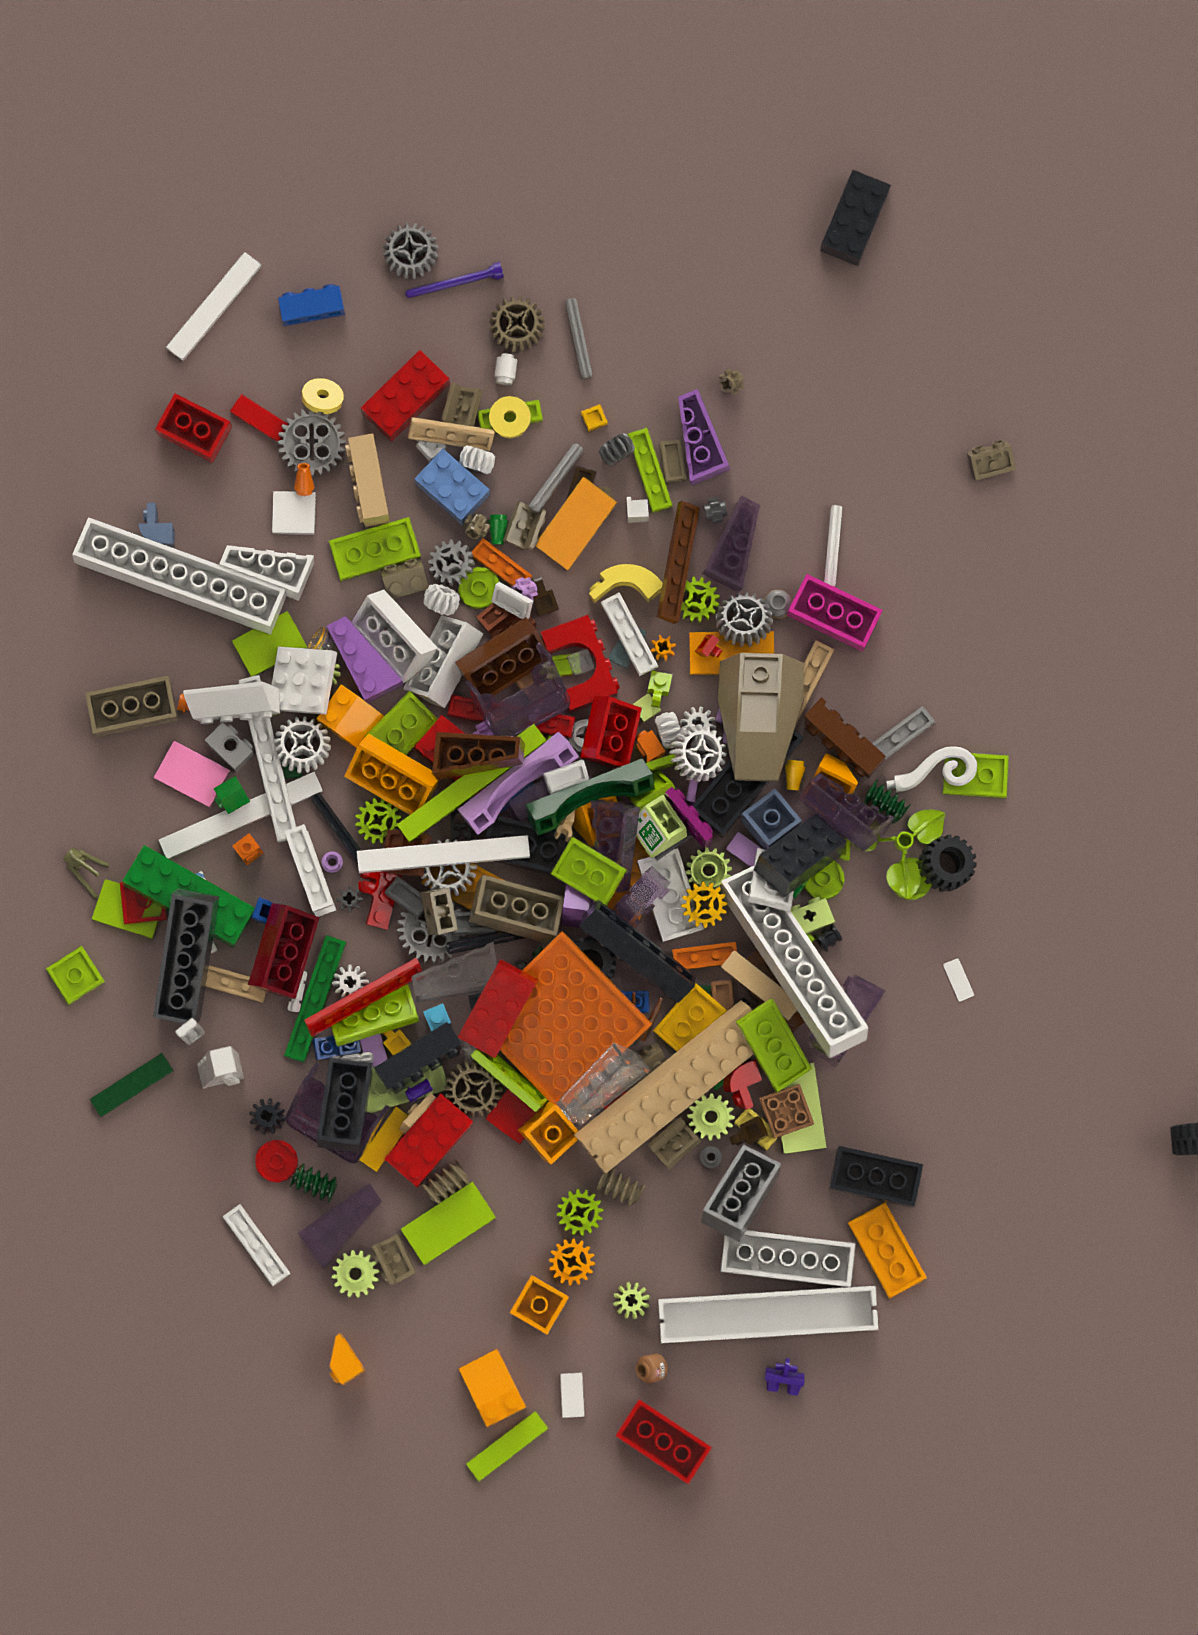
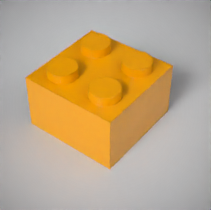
M550 1101L518 1129L540 1157L549 1164L554 1163L578 1141L574 1135L578 1132L577 1128L559 1107Z
M531 1275L510 1314L548 1335L569 1296Z

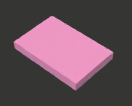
M173 741L154 779L210 808L215 800L214 798L217 796L213 788L225 782L230 770Z

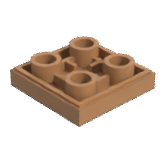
M800 1084L759 1098L774 1139L814 1125Z

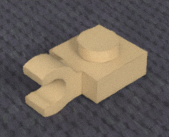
M575 810L561 822L555 831L554 837L558 839L560 833H563L566 836V841L570 840Z

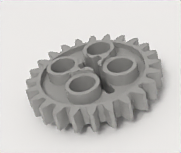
M303 409L301 410V416L293 413L294 420L287 418L289 425H282L281 427L285 433L280 432L278 434L279 437L283 438V440L278 441V445L284 446L279 449V453L286 454L283 456L282 461L289 460L287 467L290 468L294 465L295 473H297V465L307 463L310 465L312 477L315 471L322 476V469L329 473V465L336 468L337 464L334 460L341 461L342 457L338 453L345 452V449L340 447V445L346 444L345 440L340 439L345 433L338 432L341 424L334 425L336 418L334 417L329 420V414L321 416L320 411L314 414L309 410V414H306ZM310 424L314 428V442H317L314 443L313 461L310 460V444L306 443L310 439ZM298 428H304L307 434L304 437H298L295 431ZM318 428H325L328 434L324 437L318 436L316 433ZM302 448L307 451V455L304 458H299L295 452ZM325 448L328 451V455L321 458L317 455V450Z
M456 909V910H454V912H460V911H461V909ZM401 912L400 916L404 920H398L397 923L402 926V928L397 929V933L403 934L398 940L406 942L402 948H410L408 955L416 953L417 960L421 956L424 957V963L427 962L428 958H431L432 963L435 964L438 957L443 962L444 955L451 958L452 954H448L446 949L447 942L460 940L459 938H465L466 936L452 935V932L432 935L431 945L427 947L428 929L426 921L417 919L409 912ZM415 933H422L425 939L418 942L414 939L413 935ZM436 937H443L446 943L439 946L435 943L434 939Z

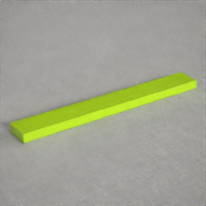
M534 724L517 736L521 737L525 743L524 758L547 741ZM513 766L462 776L398 823L397 827L409 843Z

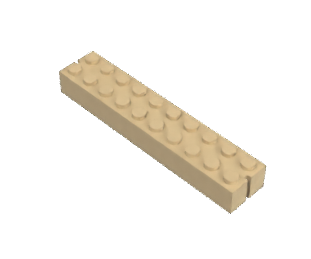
M739 1001L574 1134L596 1165L605 1174L753 1055L751 1048L736 1024V1021L752 1011L747 1004Z

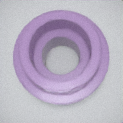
M328 852L323 856L321 863L325 871L335 873L342 868L343 860L337 852ZM330 859L336 860L334 866L328 864Z

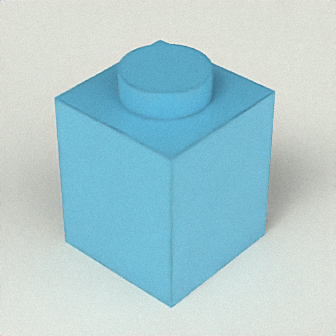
M443 1004L423 1012L431 1032L446 1022L452 1026Z

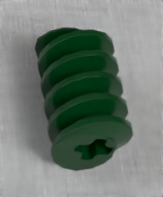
M876 780L866 793L864 804L872 801L871 809L879 806L878 814L886 811L885 819L893 816L892 824H895L901 820L911 804L905 807V799L898 802L899 795L895 794L891 797L892 790L889 789L884 792L885 785L882 784L877 787L878 780Z
M302 1163L297 1168L290 1187L296 1183V1190L299 1191L304 1186V1194L312 1190V1197L320 1193L321 1201L328 1196V1204H330L338 1185L336 1184V1177L334 1176L329 1181L328 1173L323 1177H320L321 1170L312 1174L313 1167L310 1166L305 1171V1164Z

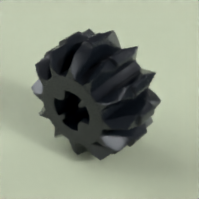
M271 1098L268 1099L267 1105H265L263 1099H260V1108L258 1105L253 1104L257 1112H249L250 1116L256 1117L250 1120V1124L258 1123L254 1128L255 1131H259L263 1126V1135L267 1134L268 1128L271 1134H275L273 1127L276 1126L278 1129H281L282 1126L278 1121L285 1122L286 1118L279 1116L285 1113V1110H277L280 1106L279 1102H276L272 1107L273 1100ZM266 1111L269 1114L273 1113V1118L270 1117L272 1120L269 1122L262 1119V1116H265L263 1113Z

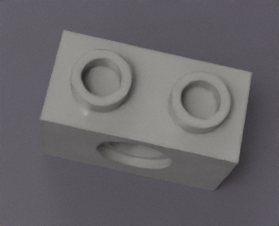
M222 722L205 739V742L237 773L254 756L251 750L253 746L245 738L240 740L236 736L238 731L231 724L226 726ZM230 741L237 743L236 748L232 751H228L225 748L226 744Z

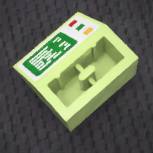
M664 795L645 805L628 823V826L651 859L687 837L685 825Z

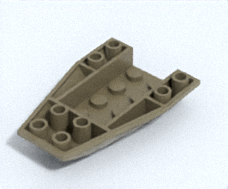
M739 653L720 661L718 704L735 780L778 782L803 705L805 663L784 654Z

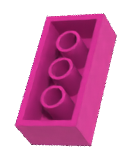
M806 574L788 610L787 616L863 652L883 610Z

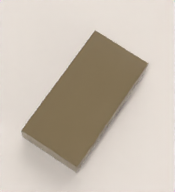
M681 439L660 442L666 484L687 481Z

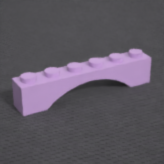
M558 732L526 756L522 765L513 766L461 806L458 811L478 835L495 822L504 805L521 788L543 776L545 772L572 763L579 756L570 742Z

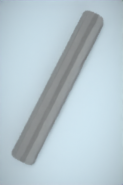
M576 298L566 300V308L581 378L587 379L592 377V370Z
M576 443L571 446L529 504V508L533 512H540L583 452V448Z

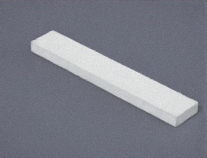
M244 252L167 345V350L184 361L262 267L261 264Z

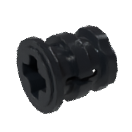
M833 924L829 926L828 930L824 929L821 931L822 934L814 935L817 943L825 952L828 951L829 946L833 947L836 945V941L840 942L843 940Z

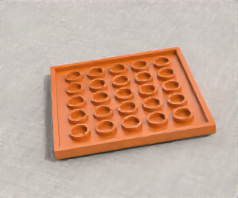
M562 931L522 970L538 979L500 1051L548 1101L555 1103L561 1111H564L652 1023Z

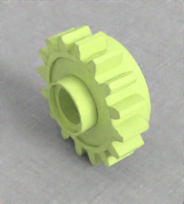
M708 847L705 848L703 853L697 850L698 856L691 855L690 859L693 862L686 864L691 869L686 871V875L691 876L688 882H694L698 887L701 886V881H704L707 887L711 882L713 883V889L720 887L721 881L731 877L727 874V872L732 871V867H727L730 860H724L725 853L717 854L716 848H714L713 852H709ZM711 866L714 868L715 873L712 876H706L703 873V868Z
M713 1093L710 1094L708 1099H706L705 1095H702L701 1102L699 1100L694 1102L696 1107H689L693 1114L687 1115V1118L693 1121L689 1123V1127L694 1126L696 1128L694 1130L695 1134L701 1133L700 1139L708 1136L709 1141H711L713 1136H716L719 1140L721 1138L720 1133L728 1134L726 1127H733L729 1123V1120L735 1119V1116L729 1115L733 1111V1107L727 1108L726 1106L729 1101L721 1102V1095L717 1099H714ZM711 1111L717 1115V1120L714 1123H709L705 1120L707 1112Z
M351 1250V1256L343 1253L344 1260L337 1258L336 1261L339 1263V1266H333L332 1268L337 1271V1274L332 1275V1278L338 1279V1282L334 1284L335 1287L342 1286L340 1292L344 1293L347 1290L348 1297L356 1293L357 1298H360V1292L368 1295V1288L375 1289L372 1284L373 1281H379L375 1277V1274L379 1273L378 1269H374V1266L377 1264L376 1261H369L371 1255L363 1257V1251L356 1255L355 1251ZM354 1268H359L362 1272L358 1280H352L350 1277V1272Z

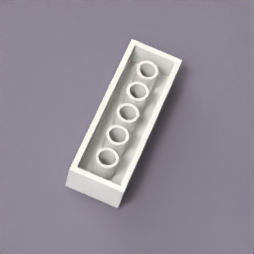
M746 1230L740 1242L726 1235L724 1236L720 1272L849 1288L851 1287L855 1243Z

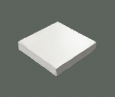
M273 491L272 533L315 535L316 493L313 492L309 496H300L296 492Z

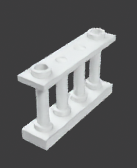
M305 824L284 831L313 913H315V916L320 917L336 911Z

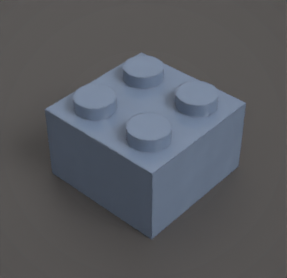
M773 789L744 811L741 816V822L765 850L800 826L802 822L776 789Z

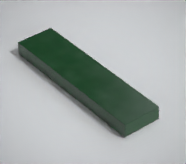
M161 1053L89 1100L102 1118L168 1076L174 1070L164 1054Z

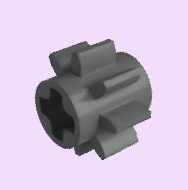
M718 497L708 498L709 504H704L706 520L712 519L713 524L723 522V517L727 516L725 501H719Z
M348 886V890L345 892L341 889L339 890L342 896L341 898H336V901L343 903L340 906L341 910L346 907L349 913H351L353 908L360 909L358 901H363V898L357 897L360 892L359 889L353 892L351 887ZM348 895H352L355 899L350 905L344 900L348 898Z

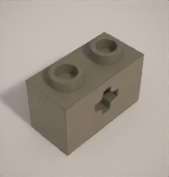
M438 888L420 893L428 934L440 935L457 931L458 928L449 888Z

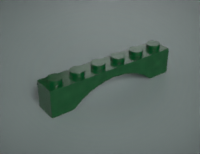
M639 759L526 804L528 820L536 833L541 835L558 828L571 812L591 801L611 796L636 797L654 790L653 774L644 760Z

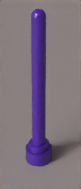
M500 262L493 263L489 269L409 289L405 292V295L408 298L489 277L498 280L504 278Z

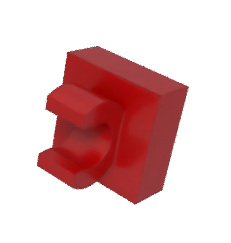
M706 634L695 652L701 657L711 655L714 658L715 656L718 658L722 653V650L716 646L719 639L714 635Z

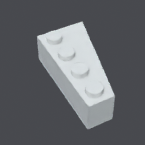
M227 545L219 565L286 589L287 597L299 601L313 568L314 556H302L288 552L287 554L277 553L271 550L260 551L254 548Z
M231 1046L209 1051L206 1057H203V1060L197 1063L202 1089L224 1083L227 1086L239 1084L240 1080L244 1079L239 1054Z

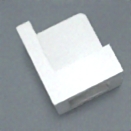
M627 497L628 523L649 522L648 500H631V497Z

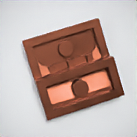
M494 603L476 617L492 638L522 620ZM529 617L528 620L532 623L534 627H536V622L531 617Z
M388 830L384 848L428 845L431 842L432 836L421 834L409 843L400 830ZM425 867L381 872L423 877Z

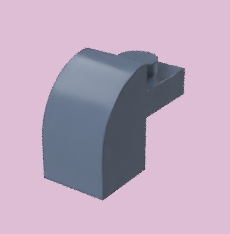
M147 503V509L143 510V519L147 523L139 524L142 536L175 548V527L173 523H158V507L156 503Z

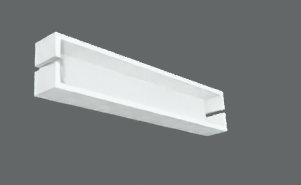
M875 1286L658 1299L659 1320L664 1319V1323H660L661 1343L878 1330L877 1310L871 1311V1306H877Z

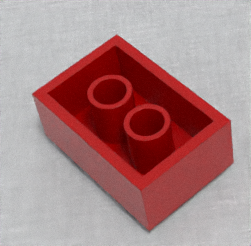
M174 393L155 431L158 436L213 463L232 429V424L229 420Z
M594 696L580 758L612 769L629 764L642 708L610 696Z

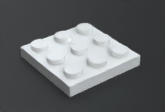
M278 647L271 685L279 688V711L327 714L337 652Z

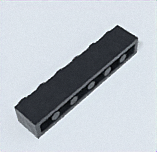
M597 900L582 915L579 926L584 933L593 936L602 947L611 950L619 960L629 964L634 972L643 975L652 986H657L669 999L679 1003L695 987L697 976L600 900Z

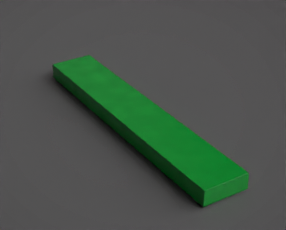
M328 935L325 936L284 1054L285 1057L305 1063L314 1036H311L308 1032L304 1020L324 1009L334 980V974L337 971L347 943L346 941Z

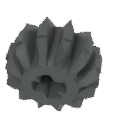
M622 433L601 446L599 454L607 466H612L633 453L635 446L632 439L626 433Z

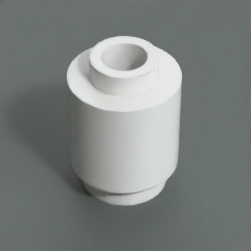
M503 353L501 357H497L494 375L497 384L512 385L513 380H515L517 359H514V355Z

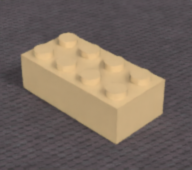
M367 434L348 438L349 445L345 446L349 463L353 462V465H349L352 482L357 483V485H353L356 503L360 502V505L357 506L360 523L364 522L365 528L390 523L374 435Z

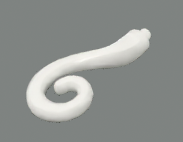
M956 746L944 747L928 756L913 772L894 776L895 780L886 781L887 789L896 788V792L910 790L920 784L940 761L952 757L962 759L965 762L966 771L960 777L953 776L952 770L958 766V763L952 760L945 763L942 770L943 777L951 785L962 786L974 778L977 772V761L964 748Z

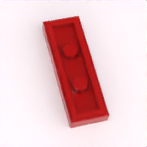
M241 394L230 410V413L278 443V441L283 440L278 434L280 432L285 433L281 427L282 425L288 426L289 424Z

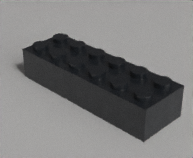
M794 730L784 763L803 742L804 737L796 730ZM730 760L692 806L699 813V820L703 823L706 822L716 834L723 838L770 781L735 780Z
M177 889L172 893L153 1014L154 1018L183 1024L192 1018L197 1023L201 1020L220 897L183 889Z

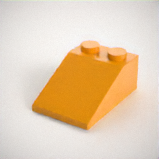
M340 685L328 703L327 714H320L317 717V721L357 749L365 735L384 715L358 695Z
M498 1349L459 1368L487 1427L526 1408Z

